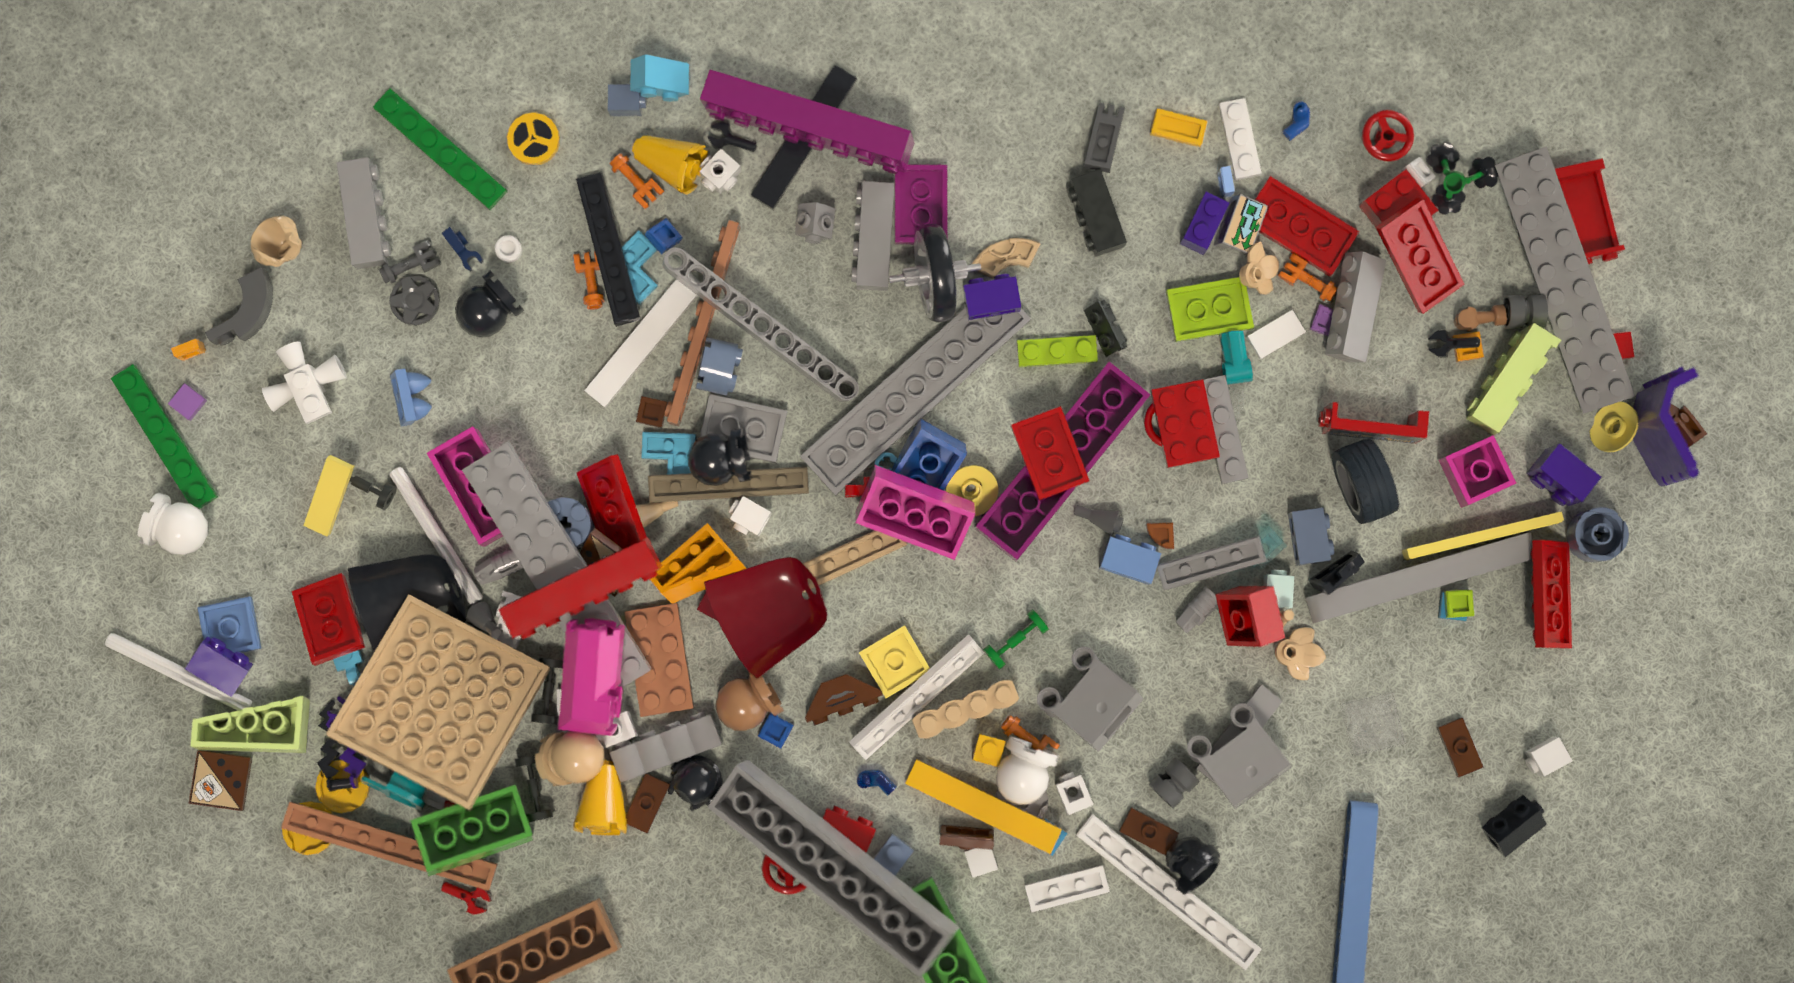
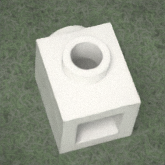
M744 496L741 501L736 499L729 510V513L732 514L730 520L735 523L733 528L745 535L750 531L759 536L772 515L770 511Z

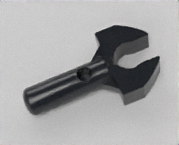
M724 122L712 125L711 129L722 132L726 138L715 139L714 137L707 136L710 144L717 150L723 149L726 145H732L750 152H755L757 149L756 142L732 135L729 130L730 124Z
M1438 330L1428 338L1430 341L1442 340L1446 343L1439 349H1428L1439 358H1448V352L1451 349L1478 348L1480 346V339L1478 337L1450 338L1446 330Z

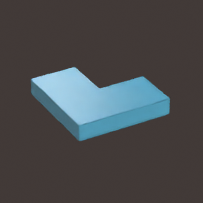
M638 230L622 246L636 302L640 305L658 285L640 269L657 249Z
M643 432L641 458L668 460L667 475L689 474L691 472L687 465V453L690 446L696 441V434Z

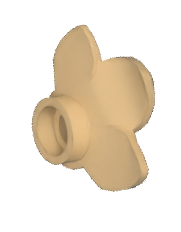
M1257 242L1249 249L1248 263L1241 267L1239 277L1244 286L1256 288L1260 294L1266 295L1273 291L1271 279L1278 272L1279 261L1273 255H1265L1262 242Z
M1308 627L1294 630L1289 639L1280 641L1275 648V657L1278 662L1287 666L1289 674L1297 680H1308L1309 667L1318 666L1326 659L1323 649L1317 644L1312 643L1315 630ZM1288 648L1292 650L1291 657H1288L1286 653Z

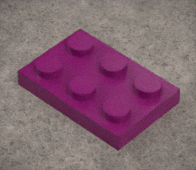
M907 165L905 173L898 171L895 174V244H914L916 230L926 224L941 226L948 240L947 165Z

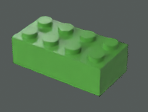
M516 785L478 797L470 811L459 805H454L410 820L428 877L532 841L533 838Z

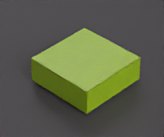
M1473 590L1444 591L1446 618L1474 616Z

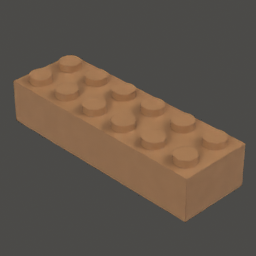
M600 898L463 961L449 968L447 972L452 983H549L619 950L622 946Z

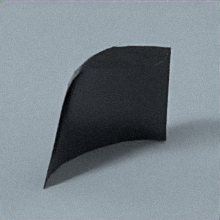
M433 554L417 555L348 568L352 594L374 652L408 595L436 609L447 605L448 611L446 614L463 623L466 621L462 591L447 561L441 556ZM452 582L455 584L458 590L459 597L456 595L453 589ZM445 583L448 584L450 592L445 591L443 587Z

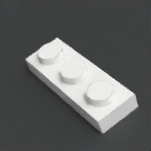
M1245 98L1219 103V111L1235 181L1260 176L1262 173Z
M1103 865L1024 885L1031 912L1110 892Z

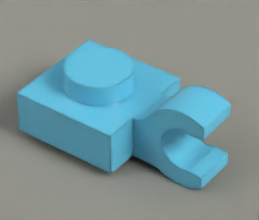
M360 650L333 659L337 671L345 670L348 682L355 686L361 676L357 665L365 662Z

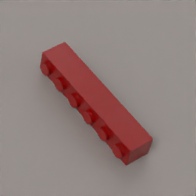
M647 537L518 598L498 610L512 639L517 636L525 639L537 633L535 628L545 624L546 628L560 622L559 617L568 612L570 616L584 611L583 605L591 601L596 605L609 599L608 593L616 589L619 593H622L634 587L632 582L642 578L643 582L657 576L656 570H659L662 565Z

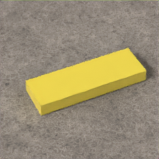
M332 455L326 458L303 526L326 537L331 534L354 469L353 465Z

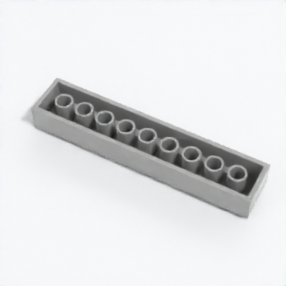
M749 760L735 766L708 806L711 811L919 977L923 976L931 968L960 928Z

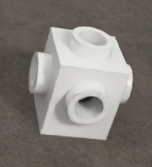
M720 149L713 157L709 155L701 163L700 177L702 180L700 182L711 192L716 190L721 194L724 189L729 191L737 182L735 177L741 172V166Z

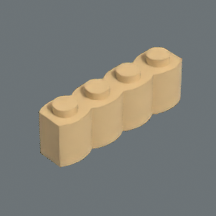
M1004 680L991 685L987 690L971 692L962 700L948 701L937 710L923 711L917 714L912 721L919 738H931L939 734L944 728L951 729L963 725L969 718H982L990 714L994 709L1010 707L1019 700V696L1013 681Z

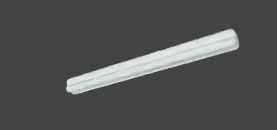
M401 467L394 469L389 473L391 479L438 554L447 561L466 599L471 605L480 602L483 599V595L406 472Z
M110 633L105 641L107 647L237 711L251 707L252 701L237 693L230 697L185 670L184 667L115 633Z

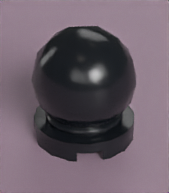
M491 270L482 276L486 281L483 283L484 285H474L465 290L458 298L455 307L456 320L460 327L469 335L479 338L490 337L499 332L506 324L508 314L513 313L517 317L524 311L520 305L515 308L513 303L516 302V299L498 279L495 282L492 281L491 278L494 274Z
M743 428L732 429L729 438L722 434L709 433L698 438L690 446L687 453V465L695 479L705 485L712 486L727 483L734 475L738 477L739 482L752 479V471H747L745 461L750 460L746 436L742 435Z

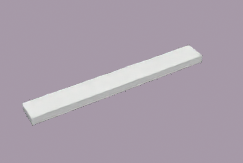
M1093 814L1077 832L1076 836L1244 970L1249 967L1262 950L1190 892L1183 895L1180 891H1177L1175 879Z

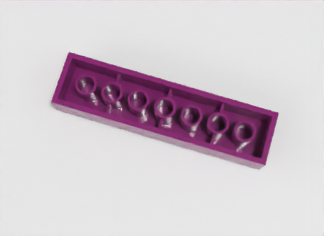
M711 69L700 96V101L712 118L722 121L724 118L732 119L734 124L743 128H748L749 125L758 127L759 132L773 136L774 133L784 135L783 139L792 143H798L801 140L807 142L808 147L823 151V148L832 150L834 155L845 159L849 155L858 158L857 161L867 166H872L875 163L883 166V170L893 174H897L898 171L905 173L915 144L910 130Z
M1111 362L1107 363L1065 415L1087 473L1151 395ZM1024 466L976 525L975 530L1016 562L1075 488L1039 501L1026 466Z

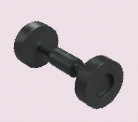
M351 476L349 480L352 486L366 493L372 492L378 495L376 507L382 510H386L389 507L397 490L396 486L388 483L380 491L372 487V483L358 476Z
M539 658V662L549 666L550 671L543 687V714L532 713L531 722L557 725L558 716L548 715L550 701H553L555 682L552 681L554 668L563 669L564 661Z
M535 755L514 759L516 767L527 765L529 775L527 784L530 798L534 800L536 811L535 813L526 814L528 822L552 818V809L541 811L538 797L541 794L538 778L534 777L532 764L536 763Z

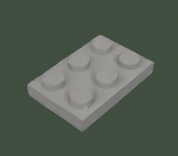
M710 394L700 437L709 433H715L729 438L732 429L743 428L742 435L746 436L750 458L776 463L787 411Z

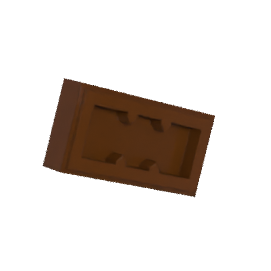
M1463 718L1436 727L1457 777H1462L1484 768Z
M646 773L626 815L627 825L648 834L670 784Z
M1130 808L1119 832L1165 856L1179 835V832L1133 808Z
M941 825L939 845L957 846L963 850H972L973 848L993 850L994 830Z

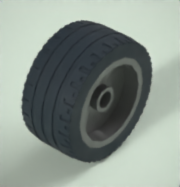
M1372 439L1360 440L1332 453L1333 469L1338 485L1350 512L1358 523H1370L1398 511L1399 498L1393 476L1385 457Z

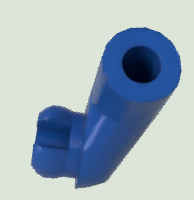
M1297 102L1294 105L1293 123L1283 130V134L1289 141L1309 127L1310 108L1305 102Z

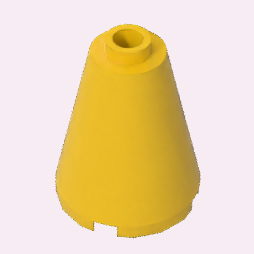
M643 135L641 138L636 139L632 147L634 158L685 195L693 192L698 186L694 184L697 175L700 176L701 163L708 157V151L703 149L706 146L700 143Z
M604 760L601 771L592 780L587 781L573 823L574 831L583 833V828L591 831V835L603 836L620 835V831L624 834L627 833L622 787L616 768L613 766V761Z

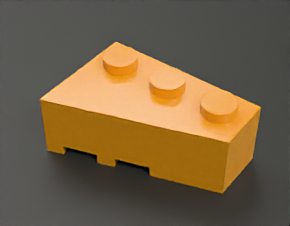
M707 523L662 561V567L656 570L658 575L650 580L669 602L674 604L705 590V581L747 568Z

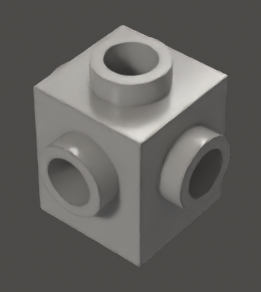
M818 202L798 204L795 235L804 237L805 242L820 244L821 240L832 239L835 208Z

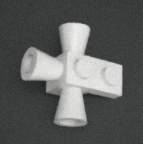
M293 342L278 349L276 354L287 367L289 373L284 375L287 382L262 388V393L270 409L275 412L294 398L306 424L331 414V409L323 394L326 392L323 384L347 378L339 358L333 355L315 369L313 366L305 364L301 342Z

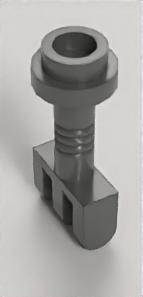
M425 241L412 247L416 256L391 267H389L388 263L383 264L379 272L385 284L396 282L395 276L421 265L424 273L440 266L441 264L438 259L429 263L427 261L436 256L434 250L423 253L424 250L432 246L430 241Z

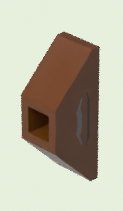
M847 674L823 682L806 714V722L812 721L815 726L829 721L827 715L838 712L840 717L854 712L853 706L863 703L864 708L879 703L878 697L882 696V692Z

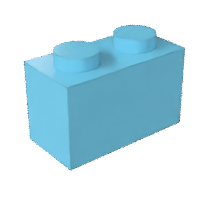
M646 54L631 59L630 91L639 92L642 97L660 96L663 97V101H678L679 97L689 94V63Z

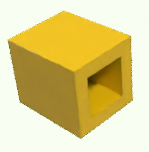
M978 734L972 760L998 767L1006 741Z

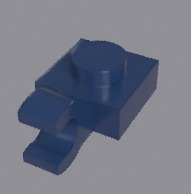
M449 227L442 232V235L460 257L463 266L469 272L473 271L469 266L471 258H477L481 264L484 263L482 256L478 252L468 251L465 247L469 242L460 230L455 233Z

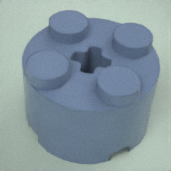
M707 337L705 344H710V347H705V350H703L697 379L702 380V383H697L695 389L727 396L728 392L734 391L737 375L732 373L734 366L738 367L740 364L743 349H739L736 343Z
M557 498L549 501L548 504L560 523L565 522L567 519L572 524L571 528H566L565 531L577 550L581 549L590 533L594 530V522L589 510L583 504L571 498Z
M1598 507L1583 511L1574 516L1567 528L1566 538L1570 551L1574 556L1586 562L1596 563L1611 560L1619 555L1627 546L1629 531L1627 524L1617 512L1609 508ZM1594 531L1601 535L1600 539L1594 536Z

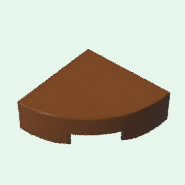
M1173 523L1146 524L1147 532L1151 536L1150 538L1157 545L1159 544L1160 547L1162 546L1165 549H1174Z

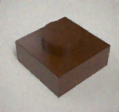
M641 396L636 423L663 428L668 402Z

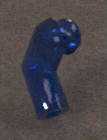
M879 769L864 770L859 773L856 780L860 788L866 789L867 787L878 786L887 796L897 788Z

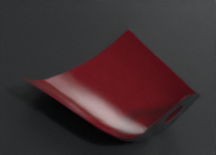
M785 557L704 582L709 602L723 633L739 660L757 679L810 640L823 628L827 621L828 613L818 582L814 575L797 558ZM808 578L813 582L816 594L810 589ZM804 590L808 594L809 599L803 598L802 593Z

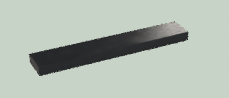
M834 65L812 101L839 109L856 83L857 78ZM786 140L752 192L751 197L774 210L813 150L808 147V143L801 140L798 143H792Z
M599 172L578 178L576 182L614 325L617 327L641 320L603 175Z

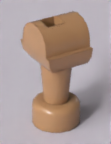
M1503 304L1492 306L1491 311L1477 312L1473 307H1467L1454 318L1455 327L1459 330H1467V332L1472 331L1480 324L1493 322L1495 326L1506 325L1507 322L1506 309Z

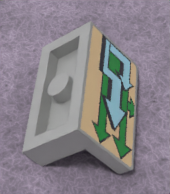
M1239 194L1231 197L1214 246L1221 249L1231 247L1248 254L1249 249L1255 244L1268 207L1263 203Z

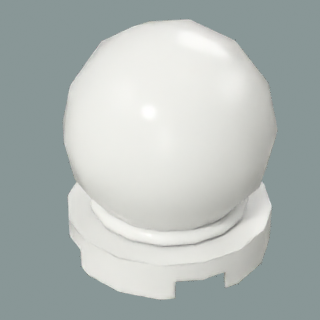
M156 493L150 499L154 504L149 513L143 512L138 528V536L142 537L139 543L153 546L158 541L161 548L165 551L180 555L195 552L203 545L208 535V521L200 509L192 504L182 502L171 505L170 497L161 493Z
M1010 737L1006 748L1011 750V754L1003 758L998 766L996 783L1000 793L1008 801L1015 804H1031L1041 798L1048 788L1049 774L1047 767L1049 765L1056 767L1059 755L1046 748L1043 751L1031 749V742Z

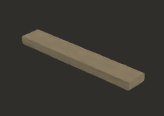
M807 467L751 470L752 479L750 481L739 482L738 477L734 475L727 483L719 486L705 485L695 479L691 473L648 476L649 502L660 503L742 498L743 496L747 498L809 494Z

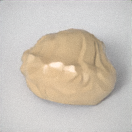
M283 215L273 216L261 222L251 237V251L255 260L266 266L279 267L284 262L295 259L300 253L302 241L297 233L296 223Z

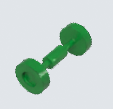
M1033 609L1026 614L1032 623L1023 631L1019 630L1007 639L1006 645L997 652L990 645L983 649L999 670L1006 665L1000 655L1009 648H1015L1026 639L1025 635L1036 627L1042 635L1049 630Z

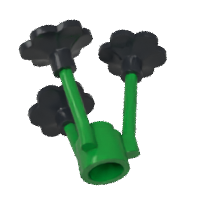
M1445 142L1442 145H1432L1430 154L1426 157V162L1436 174L1444 173L1446 176L1443 184L1436 188V194L1432 197V202L1438 207L1439 213L1442 215H1447L1450 212L1458 213L1462 208L1461 203L1466 198L1462 190L1466 184L1474 181L1477 188L1495 186L1499 176L1494 158L1488 156L1484 159H1474L1472 168L1468 172L1469 177H1465L1461 172L1453 171L1456 168V162L1460 159V154L1457 150H1454L1450 142Z

